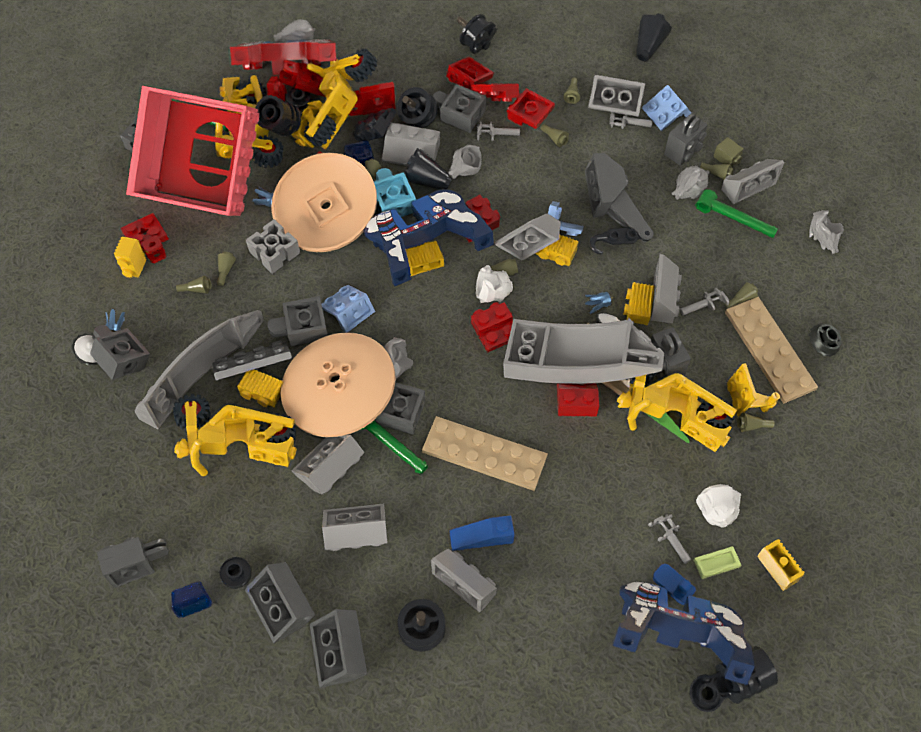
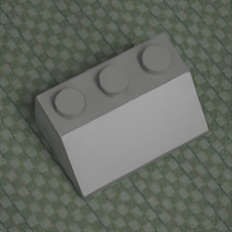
M595 75L588 108L639 117L645 83Z
M390 123L385 135L382 162L408 166L407 163L417 148L424 150L435 161L440 146V131Z
M766 159L762 162H757L752 167L744 168L735 175L727 176L723 181L721 190L733 204L775 185L783 168L784 161Z
M544 214L497 240L495 245L520 260H524L559 240L561 222L549 214Z
M663 254L659 255L654 273L653 285L655 289L650 320L673 323L674 317H678L679 306H676V301L680 299V290H677V287L681 284L682 275H678L679 267Z
M349 434L338 437H325L292 472L313 491L323 495L332 488V485L346 474V471L360 460V457L365 452Z
M384 504L323 510L322 531L325 550L338 551L348 547L357 549L362 546H381L387 543Z
M446 549L431 560L432 574L479 613L496 595V584L490 578L482 577L474 565L466 564L458 552Z

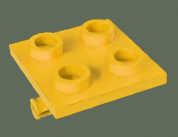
M746 363L742 364L727 382V389L733 400V408L737 409V416L745 413L748 408L760 407L761 411L767 412L780 399V395L777 392H773L771 396L755 392Z

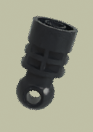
M272 95L261 98L257 103L255 109H258L259 121L257 124L260 127L281 136H289L299 129L303 111L300 110L298 105L290 104Z
M758 646L752 647L755 667L747 685L725 679L726 665L723 662L716 665V673L700 675L693 680L689 690L691 702L700 711L712 712L718 709L723 700L727 698L738 704L744 701V699H748L756 693L758 694L776 685L778 677L771 659L762 648ZM703 688H706L708 692L705 699L702 696Z

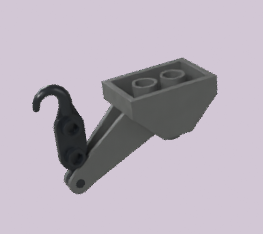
M594 153L585 168L593 217H602L607 214L624 228H613L602 234L594 235L590 240L591 250L594 253L603 254V251L595 247L597 241L607 242L611 245L633 244L638 239L642 242L650 241L653 237L652 229L624 190L628 185V176L625 175L624 168L605 153Z

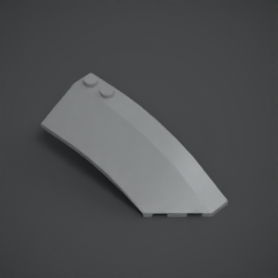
M256 310L228 319L191 343L167 367L156 383L149 388L144 399L137 404L135 413L139 420L159 429L172 412L173 407H175L174 403L178 402V399L182 398L213 367L212 363L216 359L227 357L239 348L244 349L264 321L262 312Z
M630 318L624 321L597 324H555L513 319L503 363L504 378L561 384L619 381L662 371L664 352L660 348H656L651 343V339L642 330L639 331L633 325L634 322Z

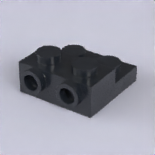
M392 107L386 110L382 109L377 113H371L366 120H360L356 123L352 135L360 143L383 137L397 113L396 110Z

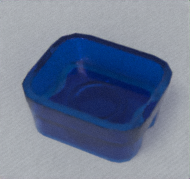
M368 141L352 143L344 147L343 155L357 160L364 167L365 161L375 160Z
M194 582L171 592V607L178 618L192 615L212 605V600L201 582Z

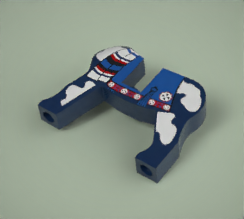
M438 190L411 202L413 216L417 220L416 223L407 226L398 212L393 209L373 216L364 228L365 236L373 241V245L376 248L379 247L387 255L394 286L412 280L405 249L423 245L447 230L473 240L477 251L494 245L491 228L479 214L473 212L465 205L461 195L451 190Z
M633 582L621 586L619 593L625 601L622 607V614L626 617L623 622L619 623L613 646L636 652L647 631L652 629L659 632L656 642L678 648L680 640L683 639L698 642L701 647L711 648L727 667L724 674L725 679L748 684L755 667L751 645L743 633L744 621L735 610L721 603L688 595L683 610L680 611L668 607L667 589L646 582Z

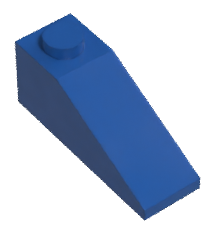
M511 516L489 518L449 530L452 551L511 544L514 542Z

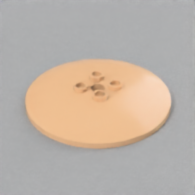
M338 153L312 155L293 165L279 180L272 198V216L284 228L285 234L289 232L298 241L300 249L310 252L337 250L356 240L364 232V228L374 216L377 205L376 187L367 169L357 160ZM324 203H331L329 208H322Z
M338 333L325 336L306 346L289 364L282 380V405L288 417L290 416L292 419H295V425L309 434L320 437H338L351 434L374 421L389 403L395 387L393 362L384 347L370 337L356 333ZM340 376L339 380L331 382L333 377Z

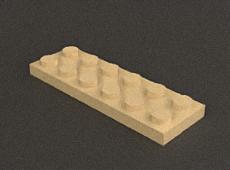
M759 297L726 309L725 314L775 392L780 395V400L783 404L817 390V384Z
M437 416L422 449V453L533 491L536 489L548 455L545 452Z

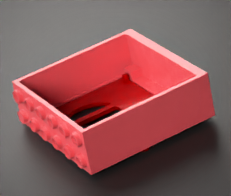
M142 86L126 195L228 216H240L245 207L243 199L247 193L246 181L250 175L249 162L253 157L252 144L256 139L255 125L259 121L258 109ZM172 99L205 105L206 107L172 101ZM217 108L241 112L242 114L217 110ZM217 122L227 127L234 139L229 140L198 134L196 131L206 123ZM194 139L233 146L230 170L191 163ZM190 169L225 175L227 179L217 186H205L193 177ZM158 191L167 192V193H172V194L181 195V196H186V197H191V198H196V199H201V200H206V201L215 202V203H220V204H225V205H227V206H222V205L212 204V203H208V202H203V201H198V200H193V199L178 197V196H174V195L159 193Z

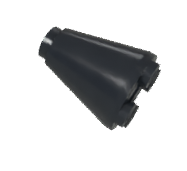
M659 13L656 15H642L636 57L639 60L648 61L670 34L672 26L665 20L664 15Z
M419 148L411 155L407 163L408 167L404 170L408 182L439 190H447L453 179L424 150Z

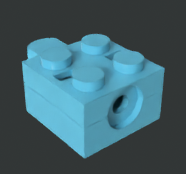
M383 168L378 170L374 184L377 192L376 207L379 213L395 209L401 217L412 214L411 202L416 201V198L404 172L392 175L389 169Z

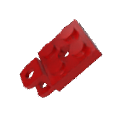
M284 60L283 71L279 73V81L290 86L295 84L297 89L326 97L319 90L323 81L321 75L310 71L307 68V64Z
M271 76L267 82V94L286 101V84L279 81L278 76Z
M393 82L359 88L360 92L355 90L357 102L353 108L357 109L351 110L349 116L368 115L392 107L396 109Z
M154 213L121 228L125 237L139 240L142 251L145 252L150 262L157 263L167 257L162 242L169 238Z

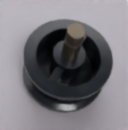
M483 14L474 16L469 22L459 16L457 22L464 27L460 35V44L468 46L473 54H477L482 49L486 50L491 45L490 41L497 32L496 25L493 22L486 21V17Z
M413 87L406 90L400 96L397 102V114L409 126L425 128L436 118L438 111L437 102L424 89Z
M416 599L407 603L400 611L397 621L399 636L408 648L424 652L440 644L445 635V616L442 609L436 603L427 599Z

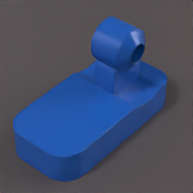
M662 564L653 575V581L660 587L667 589V593L681 605L685 604L688 595L693 596L696 588L691 585L689 580L683 578L668 564Z

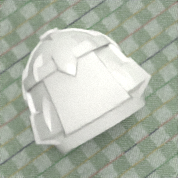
M489 265L480 269L476 282V296L480 299V303L496 300L501 302L512 292V281H510V277L505 271H493Z
M713 485L701 492L697 497L696 503L707 522L711 525L727 527L738 517L741 494L728 485Z

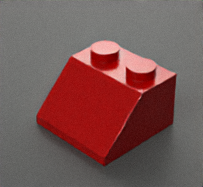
M557 383L558 416H597L599 409L597 384Z

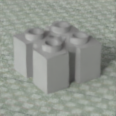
M275 219L263 227L264 232L261 234L256 232L246 239L249 252L258 261L261 259L263 266L272 274L284 266L283 261L285 259L290 261L300 254L298 241L289 232L285 234L284 228Z

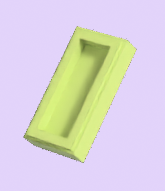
M733 546L694 558L701 579L741 567Z

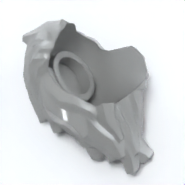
M298 19L288 24L282 32L274 35L275 42L313 40L315 28L308 21Z
M467 145L456 150L448 174L452 175V178L455 179L458 175L467 176L478 173L482 161L480 147Z
M698 166L685 168L678 175L677 187L672 192V195H675L677 200L689 197L692 199L698 198L708 186L709 171H705Z
M828 210L814 212L809 237L814 236V240L818 239L822 249L825 250L827 248V250H831L832 254L839 252L838 243L841 234L844 232L843 225L841 223H831L827 217Z
M394 337L386 343L384 349L388 352L393 362L396 383V379L403 372L411 369L413 360L407 358L406 341L402 338Z

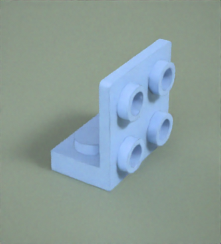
M668 85L642 107L661 131L679 116L684 115L687 118L691 114L687 106Z
M553 201L550 204L548 214L559 220L562 208L559 207V202ZM560 221V230L567 231L568 235L577 236V234H581L584 226Z
M350 285L340 288L339 292L328 297L321 304L323 310L336 317L342 330L346 333L375 312L367 294Z

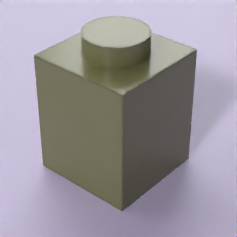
M727 137L716 147L713 157L722 164L738 165L743 158L741 155L744 149Z

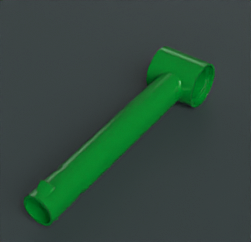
M709 189L703 191L695 205L697 210L703 213H709L710 210L716 211L768 237L774 238L778 231V228L718 201L717 194Z
M372 421L361 429H367L415 469L416 473L423 474L428 468L425 460L423 461L376 421Z

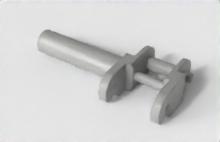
M611 112L609 124H611V128L615 125L621 126V129L626 124L652 127L653 120L627 117L626 114L623 118H618Z
M480 121V124H478L477 140H479L481 132H490L492 141H494V135H520V129L494 128L492 122L490 124H482ZM482 127L490 128V130H482Z
M715 288L714 292H704V300L680 309L682 315H686L706 306L714 311L715 306L712 301L720 299V301L729 305V300L723 291L720 292V290Z
M666 514L665 518L660 516L653 523L650 522L648 524L649 527L661 524L666 531L663 537L658 538V541L661 542L668 538L683 563H688L691 558L673 533V531L677 532L680 527L672 521L673 515ZM668 521V523L672 527L669 530L664 524V522Z

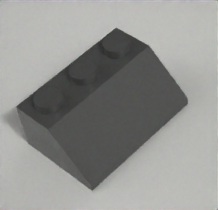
M286 562L267 565L245 589L273 643L304 627L315 616Z
M336 609L310 623L319 687L354 681L367 674L356 610Z

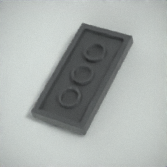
M276 341L271 346L265 348L264 346H259L251 352H238L234 354V357H220L212 363L215 379L219 380L291 359L292 356L286 341Z

